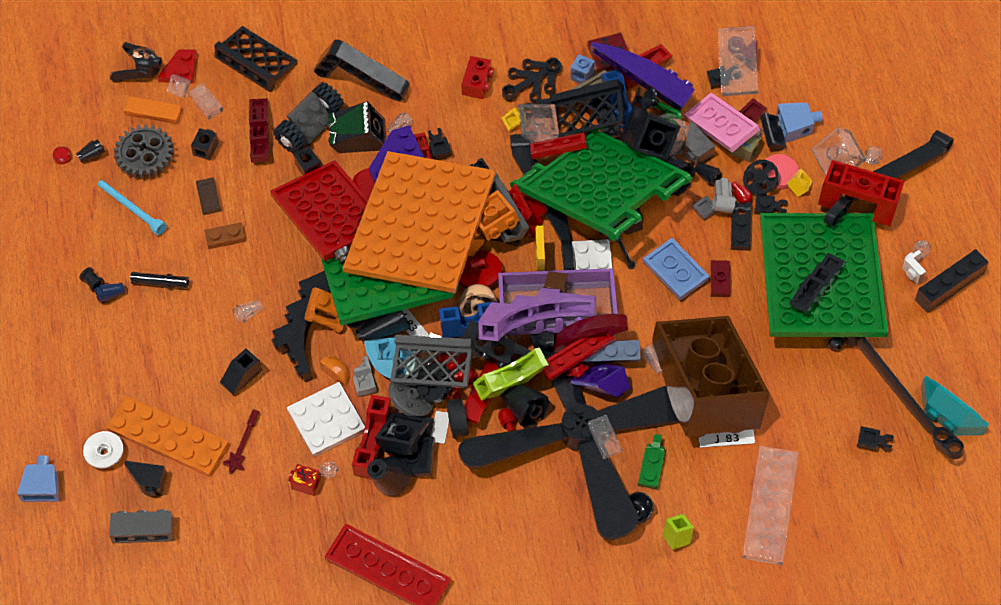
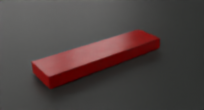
M607 330L579 339L546 359L548 366L541 371L549 381H552L615 342L614 337L610 336Z

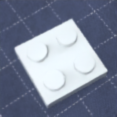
M608 239L572 242L574 270L612 268L610 241Z

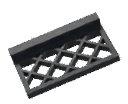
M241 26L224 42L218 41L214 45V56L216 59L269 92L274 89V84L297 64V59L244 26ZM242 33L249 37L247 39H238ZM252 43H260L262 47L252 48ZM237 44V48L231 49L228 45ZM239 44H250V48H239ZM263 52L264 56L253 57V53ZM266 52H274L276 56H266ZM240 53H251V57H244ZM287 60L290 63L287 65H280L279 61ZM264 61L265 66H258L254 62ZM267 61H277V65L267 66ZM278 70V73L274 76L268 71Z
M618 79L550 95V102L553 104L555 138L588 133L625 124L622 94L625 92L624 85ZM617 95V101L612 106L608 103V100L611 96ZM600 99L602 102L595 110L591 107V104L594 100ZM577 104H585L580 113L574 111ZM607 104L611 109L604 116L600 111ZM567 107V112L563 117H560L558 108ZM590 108L594 113L587 120L583 115ZM616 110L619 113V120H609ZM573 112L577 117L570 124L566 119ZM599 114L603 117L602 121L598 125L592 124ZM582 118L586 123L582 128L577 129L575 126ZM565 122L569 127L565 132L560 133V127Z

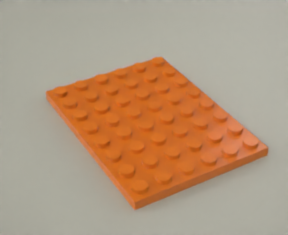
M387 151L343 265V272L455 293L490 194L496 170Z

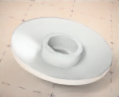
M98 432L88 438L83 448V454L91 466L95 468H108L116 464L122 457L123 443L112 432ZM103 451H108L107 454H101Z

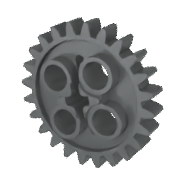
M145 124L144 128L141 129L140 125H138L137 130L131 127L130 133L124 131L125 137L119 136L120 142H115L117 148H114V158L117 166L120 167L122 172L126 171L127 176L131 173L134 178L140 175L141 179L144 178V175L151 178L152 173L158 176L157 171L164 172L163 166L169 167L168 161H173V142L166 131L162 132L161 127L156 130L155 125H152L149 129L147 124Z

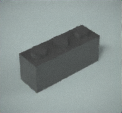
M165 509L157 510V512L139 510L132 513L127 511L110 513L109 537L113 544L173 541L174 517L171 511Z

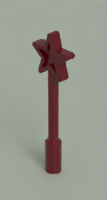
M252 410L236 454L234 455L231 452L230 459L222 462L224 466L229 467V474H232L236 469L244 471L241 463L245 458L243 455H240L249 433L260 412L258 410Z

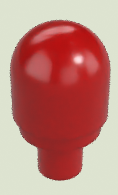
M734 181L731 187L735 190L733 194L738 202L743 204L751 202L752 194L744 185L740 186L737 181Z
M508 408L500 410L498 419L501 426L507 429V431H514L516 424L514 415Z

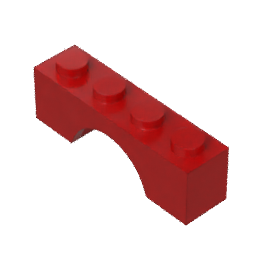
M371 394L366 411L363 437L359 447H356L352 462L354 475L370 478L367 467L371 461L379 458L381 447L376 444L375 437L392 411L391 399L388 397Z

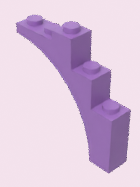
M541 288L536 297L516 295L511 304L491 302L478 321L479 339L499 341L504 334L518 326L547 318L595 316L596 296L560 293V289Z

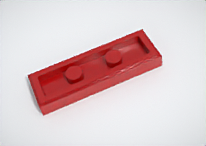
M584 133L530 144L532 159L587 148Z

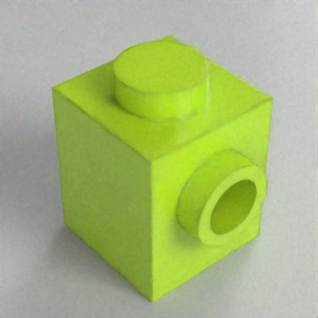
M680 514L666 519L662 536L672 550L690 544L694 527L684 514Z

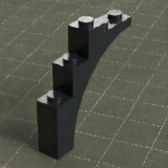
M324 271L299 282L300 290L297 291L301 300L285 306L287 314L284 316L288 324L272 331L274 338L271 341L276 350L279 349L282 355L287 353L290 362L294 361L296 364L294 369L298 377L302 376L305 382L312 380L311 371L305 356L306 339L312 322L306 321L304 317L312 288L316 287L331 293Z

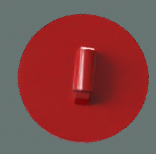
M477 251L474 256H468L459 283L465 288L475 284L484 285L488 288L493 286L499 280V273L503 271L500 259L488 251Z

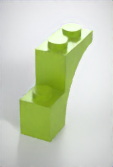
M536 348L517 361L482 375L473 385L481 401L497 397L509 387L528 382L548 366V363L541 349Z

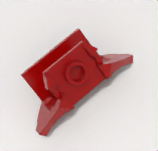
M514 184L507 191L530 227L526 232L528 239L536 238V227L541 226L543 221L542 215L547 213L548 208L544 203L521 193L518 186Z

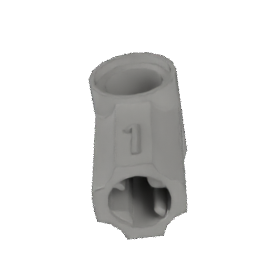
M721 178L716 180L714 184L715 196L712 209L714 211L732 213L735 206V197H732L731 183L728 179Z

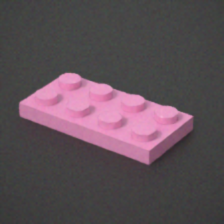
M710 93L684 114L687 121H692L701 131L731 152H734L760 130L756 123L713 93Z

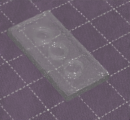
M754 26L718 29L722 96L758 94Z

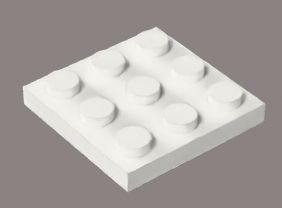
M340 382L287 407L289 415L313 458L364 433L365 426Z

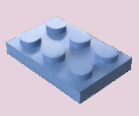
M673 238L643 258V263L679 300H682L709 280V275Z

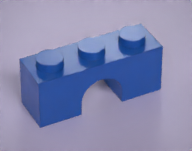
M491 302L477 304L478 310L476 314L470 317L462 316L459 313L458 306L439 309L442 337L454 338L462 336L470 320L478 323Z

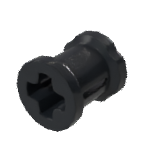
M92 267L86 268L79 276L82 282H86L90 286L92 292H95V288L99 287L100 284L105 283L102 277H98L94 273Z

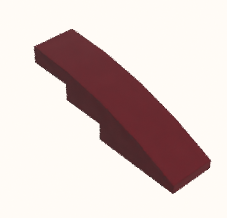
M268 98L249 99L251 163L269 161Z

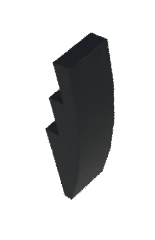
M827 253L821 264L818 263L813 272L808 274L789 305L807 313L829 288L845 265V261Z

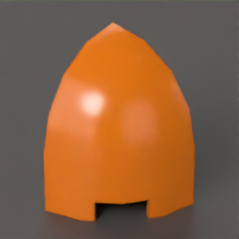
M331 354L330 358L325 356L319 361L321 370L340 382L343 386L347 385L349 371L340 359Z

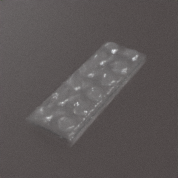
M759 446L742 558L783 565L799 452Z

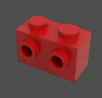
M470 56L461 84L462 95L483 99L484 94L488 93L490 86L488 81L494 74V68L491 65L490 59Z

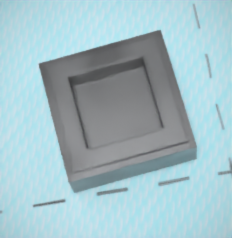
M708 196L692 205V209L703 221L718 212L712 209L713 201Z

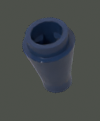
M122 282L100 284L99 287L95 288L98 302L103 301L105 303L124 294L125 290Z

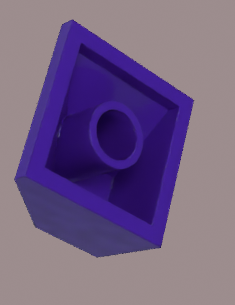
M597 363L584 371L583 376L571 380V384L614 398L622 396L623 392L630 389L625 368L621 366Z

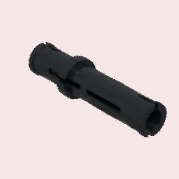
M132 272L130 276L131 284L164 286L168 289H171V287L188 289L189 277L173 276L169 273L167 275Z

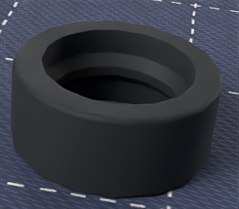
M463 400L447 401V412L452 437L468 436Z

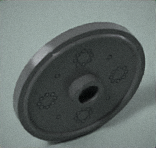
M400 374L396 378L403 379L406 374ZM392 382L389 384L390 399L403 414L420 418L426 416L432 410L434 403L428 402L417 392L416 385Z

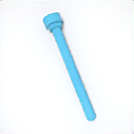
M103 180L98 182V186L149 224L154 234L159 236L166 230L167 224L161 219L150 217Z

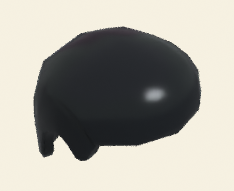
M639 491L629 494L628 496L638 514L637 525L646 522L654 510L651 497Z

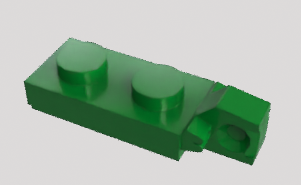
M654 434L652 444L647 443V447H645L638 486L658 489L665 455V447L660 446L662 435Z

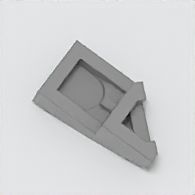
M364 356L361 365L353 370V381L358 397L377 392L368 356Z

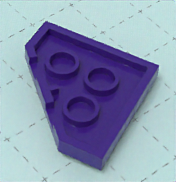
M409 125L391 131L371 163L369 173L375 184L387 151L424 158Z

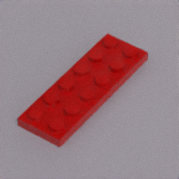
M346 523L325 555L327 561L411 605H437L451 582L450 577Z

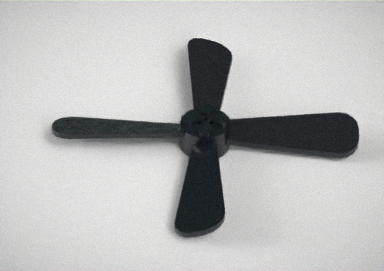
M529 334L534 348H540L545 359L556 354L554 348L546 350L539 347L536 342L539 334ZM565 372L551 381L565 409L561 423L472 437L460 443L458 448L460 460L465 466L473 469L483 468L563 441L570 449L579 451L597 532L602 538L612 541L623 538L634 531L638 523V514L600 443L602 433L676 424L679 421L673 410L666 386L597 410L590 405L584 404L580 386L571 384V380L574 377L567 376Z

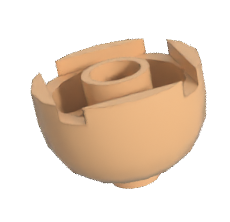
M475 284L467 287L460 295V313L465 317L473 316L478 310L477 304L497 302L495 294L484 285Z

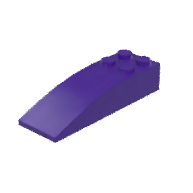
M596 42L591 44L590 51L646 90L649 91L650 88H654L655 92H657V97L674 109L681 111L695 90L692 88V83L685 79L682 81L677 77L678 74L671 69L666 70L646 58L623 49Z

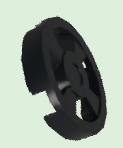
M754 161L746 168L743 174L744 186L755 196L756 194L767 195L766 193H769L771 190L774 191L779 185L780 172L771 161ZM760 164L762 170L757 171L754 166ZM774 169L775 177H770L768 173ZM754 180V182L748 185V181Z

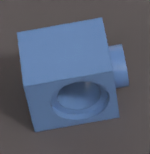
M578 54L570 68V80L581 84L592 78L595 61Z

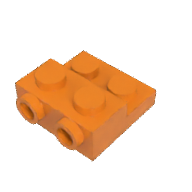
M498 190L488 196L478 226L488 241L490 239H497L501 232L507 228H514L517 222L520 221L516 211Z

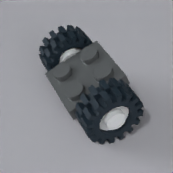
M320 82L287 115L289 120H283L273 130L275 139L288 152L291 151L292 154L297 153L306 144H310L325 129L329 122V114L339 111L344 106L343 98H340L341 95L331 85L328 86V83Z

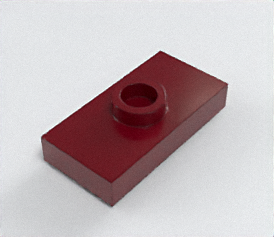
M711 260V297H730V261Z

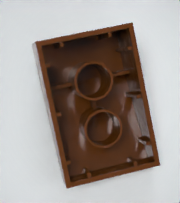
M718 316L656 322L652 341L673 410L685 435L702 437L706 434L740 433L744 430L760 429L770 393L730 317Z

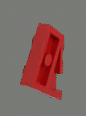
M178 49L158 75V81L165 83H193L197 50Z

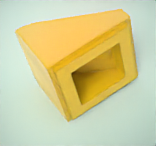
M516 107L501 117L509 132L520 129L525 124L528 125V122L524 120L523 113Z
M800 168L788 181L787 185L799 197L809 190L812 180Z

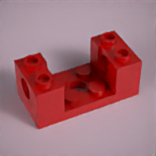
M832 160L823 182L818 205L831 209L839 200L840 195L845 194L877 204L872 221L891 226L905 181Z

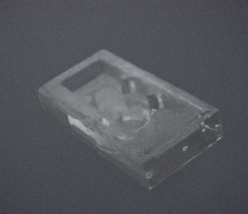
M607 415L587 423L603 459L623 451Z

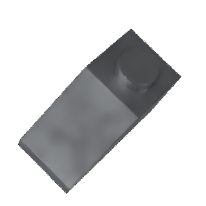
M691 121L688 126L685 157L696 166L698 162L704 163L714 156L715 145Z

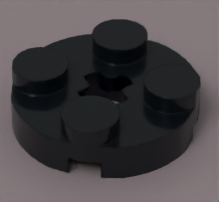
M432 363L424 367L430 373L439 365ZM445 366L444 369L448 374H450V369L447 366ZM423 368L419 370L416 379L422 380L428 375ZM441 369L432 377L441 381L447 375ZM416 385L418 394L432 403L445 400V397L454 390V387Z

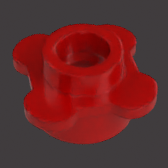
M583 362L569 369L566 375L579 378L584 375V371L588 370L589 367L588 365L584 366Z

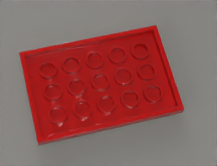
M335 160L270 190L271 197L324 261L334 257V252L345 246H348L350 249L369 200Z

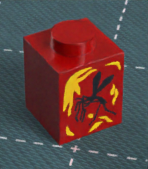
M297 464L295 470H291L288 481H290L292 490L315 496L321 475L319 470Z

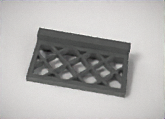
M395 335L394 342L396 348L390 382L396 384L468 388L472 355L475 353L476 347L472 339ZM401 350L409 351L412 355L402 362L400 359ZM422 352H428L430 357L421 363L417 356ZM441 353H447L449 358L440 364L436 357ZM460 354H467L466 361L461 365L455 361V358ZM415 358L420 365L410 372L406 365ZM434 359L439 366L429 373L424 366ZM453 360L457 368L448 374L444 367ZM403 367L409 373L403 379L396 378L397 372ZM423 368L428 375L422 380L416 379L414 374ZM442 369L447 376L441 381H436L432 376ZM461 370L464 374L463 382H455L452 377Z

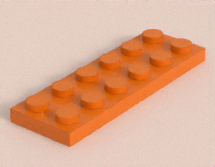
M125 396L106 426L107 431L208 477L212 475L229 446L228 441L128 396Z

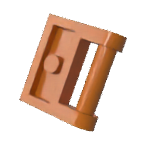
M316 287L312 288L304 319L333 328V331L340 333L344 325L340 326L331 293ZM315 309L336 317L335 321L315 314Z

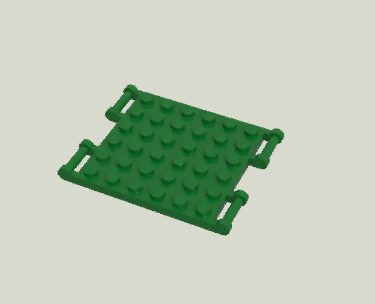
M597 130L584 133L587 148L563 153L546 167L536 163L526 174L510 182V186L512 188L516 184L521 192L607 235L610 240L616 241L621 233L642 220L641 215L635 211L655 194L663 201L668 200L672 193L682 185L691 182L692 178L689 173L658 158L636 151L625 143ZM678 178V180L675 181L673 184H671L668 188H666V189L664 188V187L667 186L669 183H671L674 179ZM626 217L628 218V219L625 220L622 224H620L618 227L613 228V227L616 226L619 222H621L624 218H626Z

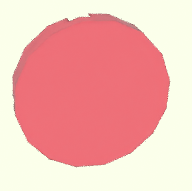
M783 154L769 156L765 160L773 162L780 172V183L776 189L787 188V183L798 171V166L789 156ZM774 169L768 173L770 177H775Z

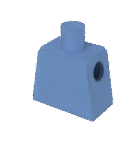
M807 103L778 104L776 115L779 117L785 143L812 134L814 123L822 122L821 111L811 112Z
M39 455L37 456L36 464L25 466L18 489V496L21 502H60L58 472L54 465L49 464L48 456Z

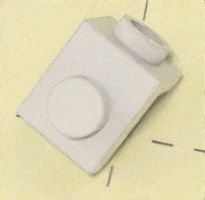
M920 250L915 253H909L904 258L902 267L907 277L916 284L923 281L926 273L918 263L922 254Z

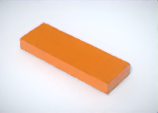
M129 96L124 113L126 115L177 124L182 106Z

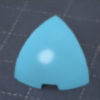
M395 337L364 341L366 352L372 365L383 376L391 379L396 348ZM401 350V361H405L412 354L409 351ZM403 367L397 372V376L406 374L407 370Z

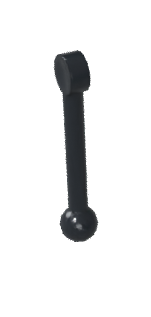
M620 236L616 242H618L628 262V268L634 269L635 262L631 261Z

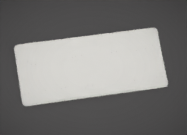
M436 411L431 433V437L435 438V443H445L449 424L447 412Z

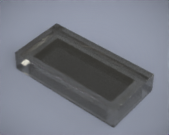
M214 177L196 181L203 215L220 212L221 206Z

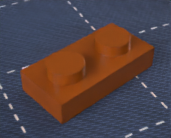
M241 222L205 230L208 249L245 242Z

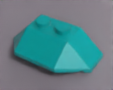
M928 376L923 378L921 384L923 409L931 420L937 421L942 427L949 429L955 436L984 435L986 433L989 423L983 420L976 411L940 383L930 379Z

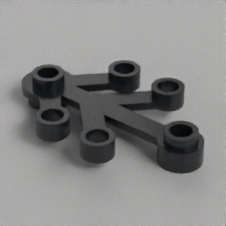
M554 57L549 58L546 62L524 59L522 62L524 70H518L514 67L508 70V77L511 80H516L518 77L527 79L515 86L511 84L505 85L502 89V96L505 100L512 101L516 98L517 93L533 84L529 100L532 104H536V100L540 99L541 80L546 75H548V79L544 85V93L552 95L555 92V75L562 70L561 62ZM533 68L541 69L538 72L530 71Z

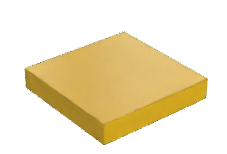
M537 226L535 239L536 270L545 271L543 226Z

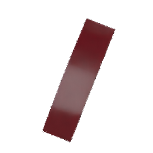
M602 314L572 323L554 337V352L561 351L575 340L607 330L610 336L629 330L627 315Z

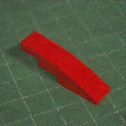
M490 359L484 366L478 379L486 373L500 369L496 365L497 362ZM474 386L465 402L464 409L466 420L478 425L484 411L486 412L493 398L481 401Z

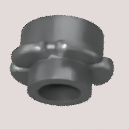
M348 246L334 252L335 260H340V262L346 260L349 252Z

